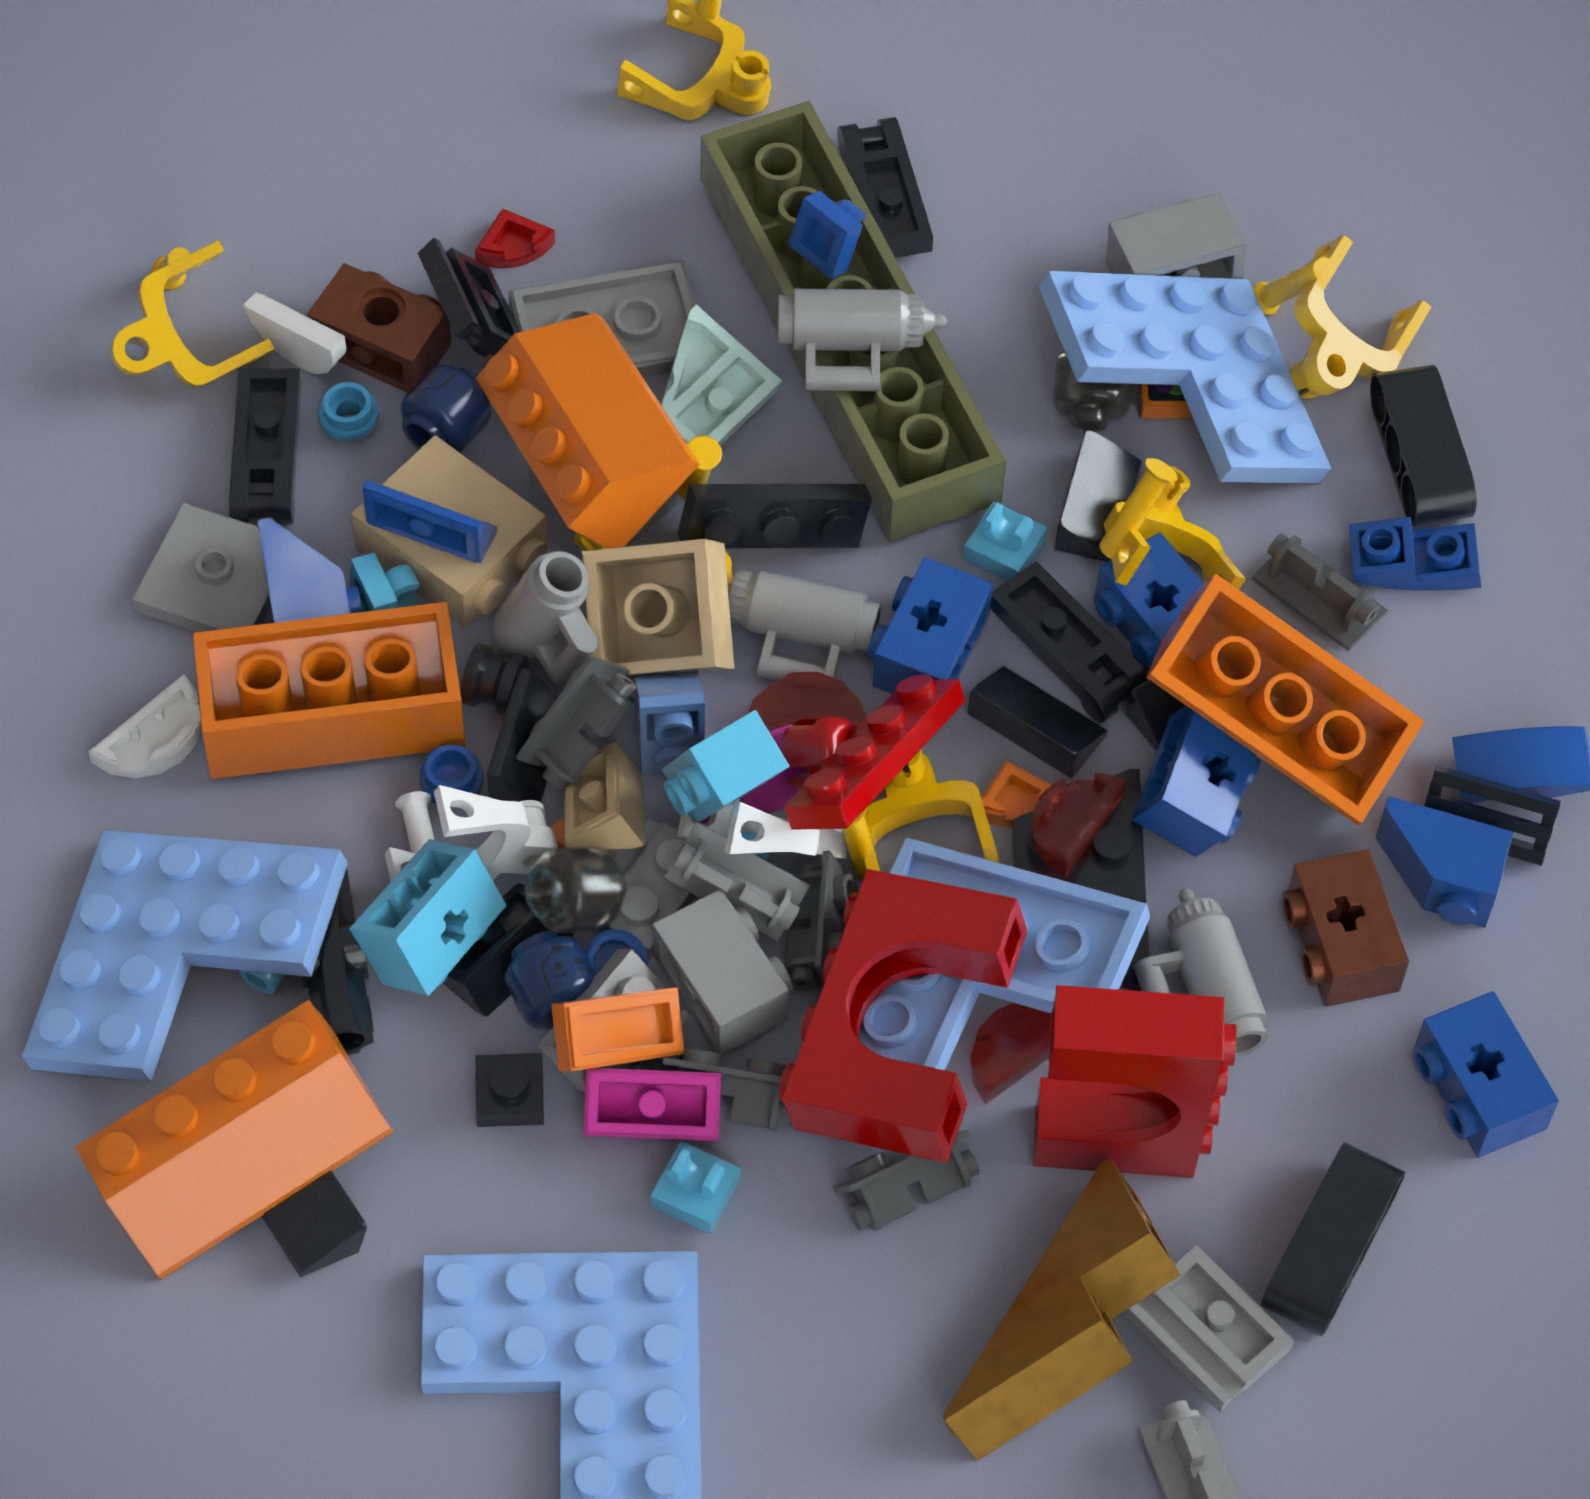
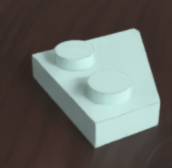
M696 304L690 310L661 406L687 444L696 436L704 435L712 437L721 446L778 391L782 380Z

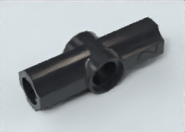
M346 868L312 976L301 977L303 989L309 990L310 1002L331 1026L347 1055L359 1053L363 1047L374 1043L372 1032L374 1028L369 996L366 994L364 981L369 979L366 956L350 931V927L356 921Z

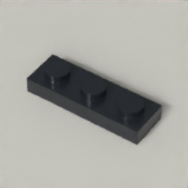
M689 484L677 534L680 541L708 539L724 543L725 549L859 548L872 497L865 484Z

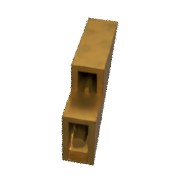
M1110 1157L1100 1163L942 1415L950 1433L961 1440L977 1461L1131 1364L1133 1360L1112 1319L1181 1276L1142 1202Z

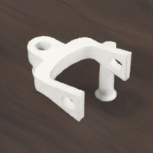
M740 799L735 800V802L711 815L709 821L703 824L727 837L724 852L728 854L796 852L816 856V854L823 855V851L830 850L834 857L847 858L848 849L841 829L791 830L788 819L760 811L739 802ZM688 814L685 816L681 815L677 837L687 838L694 826ZM741 832H748L757 836L752 840H747L742 837Z
M441 785L434 791L444 837L493 831L485 842L476 849L492 880L500 873L535 874L543 872L558 863L561 856L555 832L546 825L544 806L539 801H501ZM409 792L395 800V808L403 813L411 852L389 847L385 852L390 882L429 839L435 840L427 805L431 802V795L427 792ZM450 807L463 809L468 817L456 816Z

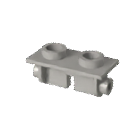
M696 821L664 878L701 899L722 889L734 908L743 906L747 910L759 932L778 942L783 931L789 929L800 909L798 906L810 885L755 853H725L727 838Z
M1176 1401L1161 1410L1164 1420L1138 1428L1165 1499H1241L1204 1407L1190 1410L1187 1401Z

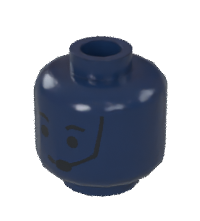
M438 365L430 369L404 396L400 407L403 419L402 429L407 439L420 450L436 435L460 453L485 428L492 415V409L489 399L476 380L477 373L468 368L458 369L453 366Z
M545 931L525 939L511 951L510 957L512 961L506 968L504 981L525 1022L532 1028L548 1029L554 1026L551 1004L575 1001L591 985L596 973L577 939L568 936H558L554 931Z

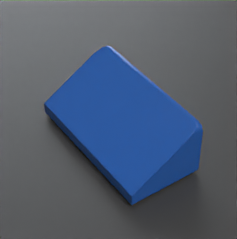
M368 480L365 481L362 487L366 522L368 524L474 563L482 562L497 534V526L393 488Z

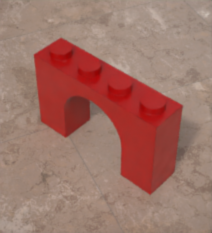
M867 869L859 892L853 891L846 902L843 918L845 930L838 948H831L826 956L822 973L824 987L817 1005H810L804 1015L801 1027V1040L803 1043L796 1062L789 1063L784 1069L779 1088L780 1100L784 1103L795 1130L947 1163L968 1105L957 1073L890 1059L876 1054L859 1040L862 1020L867 1009L880 993L894 983L916 975L940 974L1008 988L1028 931L1017 898Z
M1056 985L1050 1023L1048 1077H1040L1035 1106L1033 1166L1096 1171L1100 1163L1110 1157L1121 1173L1193 1178L1199 1154L1210 1155L1213 1126H1218L1221 1096H1226L1228 1068L1233 1066L1235 1061L1237 1030L1236 1024L1224 1023L1225 997Z

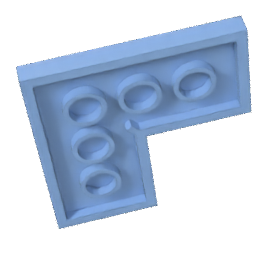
M1049 271L1038 286L1077 382L1179 385L1220 482L1320 483L1332 469L1249 279Z
M103 830L22 1058L32 1070L151 1082L191 966L312 976L348 865L341 850Z
M906 837L890 873L1017 898L1028 932L1008 988L940 974H923L903 979L885 989L871 1003L861 1023L859 1040L868 1049L881 1056L945 1070L979 993L1051 1013L1056 985L1119 989L1150 919L1148 906L1146 903Z
M698 1251L424 1255L422 1393L560 1392V1499H701Z

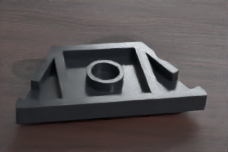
M1128 769L1015 818L1012 829L1013 867L1146 903L1143 827L1132 821L1141 796L1140 769ZM1148 925L1144 930L1121 983L1129 987L1128 990L1141 991L1133 965L1137 961L1149 957Z

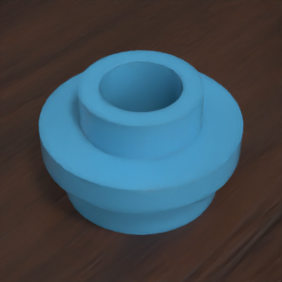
M344 382L336 384L325 393L319 403V424L322 430L334 439L341 441L362 439L369 435L378 424V403L366 388L357 383ZM347 413L356 414L352 417H341L342 415Z

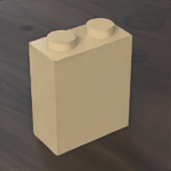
M436 435L382 485L497 526V534L481 563H474L368 524L366 522L364 502L351 513L355 548L365 555L375 552L381 567L387 571L400 565H411L420 584L419 589L414 591L431 604L447 602L449 617L465 629L481 614L487 615L493 612L502 602L507 589L523 573L525 574L534 560L548 553L546 515Z

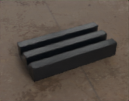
M1436 765L1424 806L1535 838L1534 844L1512 838L1508 856L1542 866L1561 801ZM1443 786L1543 814L1541 822L1538 823L1441 795Z

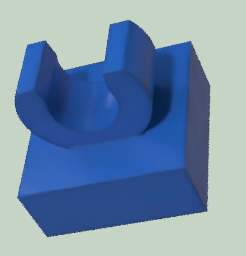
M819 190L803 199L788 245L828 278L833 279L847 272L863 227L860 222L865 219L866 213L850 200H843L836 204Z

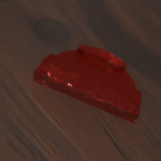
M792 672L785 675L786 677L771 683L761 694H758L753 699L748 711L749 714L756 710L768 730L792 725L798 719L809 716H842L853 724L864 722L867 717L859 698L841 680L820 672Z
M1094 773V780H1076L1065 784L1066 779H1061L1053 783L1039 796L1033 811L1031 831L1034 848L1046 865L1064 877L1068 875L1125 795L1127 779L1105 773Z
M1011 1003L994 1011L980 1026L970 1056L973 1085L985 1105L1049 1059L1051 1013Z

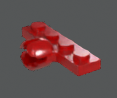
M925 674L906 678L896 685V691L878 709L872 711L867 715L864 722L853 724L842 716L802 717L792 723V726L785 730L782 736L780 751L788 762L789 768H807L806 773L797 772L793 777H789L787 781L798 790L797 794L784 806L791 830L847 829L966 701L959 679L933 680L930 675Z

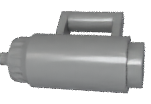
M794 288V295H778V344H793V350H805V390L880 391V351H901L905 347H920L923 345L924 334L932 329H941L947 324V319L943 314H934L924 307L923 296L919 294H906L901 290ZM815 350L870 351V366H815Z
M558 551L541 555L535 559L495 614L491 634L492 644L499 655L508 657L518 653L527 656L529 661L532 658L538 657L550 679L555 684L561 686L566 685L570 675L583 664L588 655L591 656L598 646L597 637L579 608L588 595L589 583L587 570L577 557L567 552ZM561 631L568 641L565 648L562 647L557 638Z
M743 570L738 571L734 581L728 584L730 621L743 625L750 632L766 635L759 660L757 677L831 693L841 653L854 655L856 649L868 652L873 634L879 625L881 603L868 601V594L764 570L756 573ZM778 638L829 649L826 667L774 655Z
M1182 889L1179 893L1181 905L1173 909L1167 918V925L1171 933L1169 944L1172 952L1146 957L1133 965L1141 991L1170 993L1164 974L1180 971L1188 995L1225 997L1224 1023L1236 1024L1235 1057L1250 1053L1263 1045L1267 1040L1265 1027L1268 1024V1017L1231 920L1223 914L1221 906L1216 900L1212 898L1196 899L1191 889Z

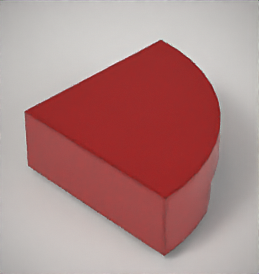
M502 208L475 249V260L492 268H513L528 264L543 256L554 245L555 230Z

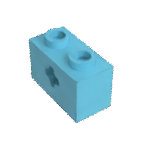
M754 710L689 748L661 770L667 778V781L663 783V787L670 803L680 815L685 816L688 814L695 824L696 821H703L735 802V800L757 789L790 766L758 712Z
M429 839L350 927V931L382 985L429 996L437 986L444 982L448 973L472 945L485 934L487 928L507 905L476 849Z

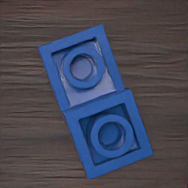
M1411 517L1349 524L1352 571L1355 583L1403 590L1437 591L1481 588L1475 523L1413 530Z
M1531 727L1452 737L1456 771L1550 798L1590 791V746L1586 727ZM1459 790L1462 801L1468 803L1491 800Z

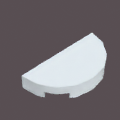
M255 292L242 305L250 322L264 340L270 338L275 348L274 350L302 370L313 374L328 373L346 353L344 335L262 293Z
M185 674L88 751L91 763L111 775L134 779L162 774L181 763L196 746L202 727L197 691Z

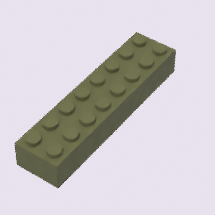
M810 100L701 135L700 180L777 328L778 295H794V288L901 290L906 294H915ZM819 190L836 204L843 200H850L866 213L865 219L860 222L863 227L847 272L833 279L828 278L788 245L803 199ZM934 329L923 335V345L920 347H905L901 351H880V391L810 390L858 483L866 485L872 497L870 506L889 542L989 508L993 501L1001 504L1006 460ZM786 344L805 379V350H793V344ZM815 350V366H870V351Z

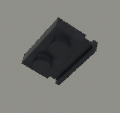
M436 238L430 240L417 253L455 336L461 340L465 339L476 353L483 357L494 356L515 333L520 332L489 267L452 247L445 253L440 240Z

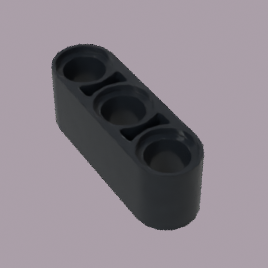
M1435 365L1373 373L1370 381L1371 406L1405 516L1411 517L1412 526L1473 517L1477 506L1475 482L1437 367Z
M1344 1142L1278 1264L1260 1306L1323 1337L1387 1215L1406 1172Z

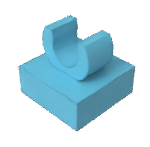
M993 501L965 543L963 559L1008 581L1030 566L1046 541L1048 527Z
M375 552L351 559L350 586L358 585L362 612L418 605L413 590L419 589L420 584L411 565H400L384 573Z
M680 1141L650 1195V1207L711 1235L741 1180V1168Z

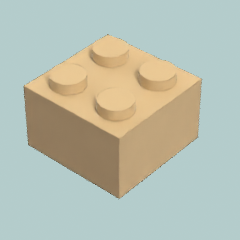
M708 539L582 551L583 564L588 573L589 591L586 597L587 620L598 640V646L591 655L592 657L626 667L630 671L626 676L629 679H634V676L686 671H698V673L734 669L724 543Z

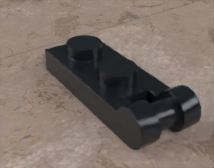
M897 118L878 119L877 126L860 129L856 123L838 126L837 136L842 159L846 162L850 176L895 258L932 252V230Z
M239 368L229 492L230 518L245 523H250L251 517H273V520L277 523L294 522V492L302 383L300 369ZM252 483H274L273 493H251Z
M1037 561L992 592L991 610L1080 699L1084 710L1094 721L1098 723L1107 721L1119 711L1118 704L1127 697L1129 698L1130 692L1135 687L1149 680L1146 678L1148 673L1145 668ZM1103 666L1113 675L1105 683L1094 674Z

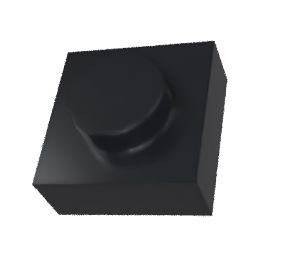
M542 1053L475 1055L477 1127L544 1125Z

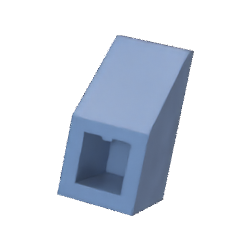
M698 671L634 676V684L637 687L634 691V707L641 774L658 772L664 775L661 769L689 748L705 740V698Z

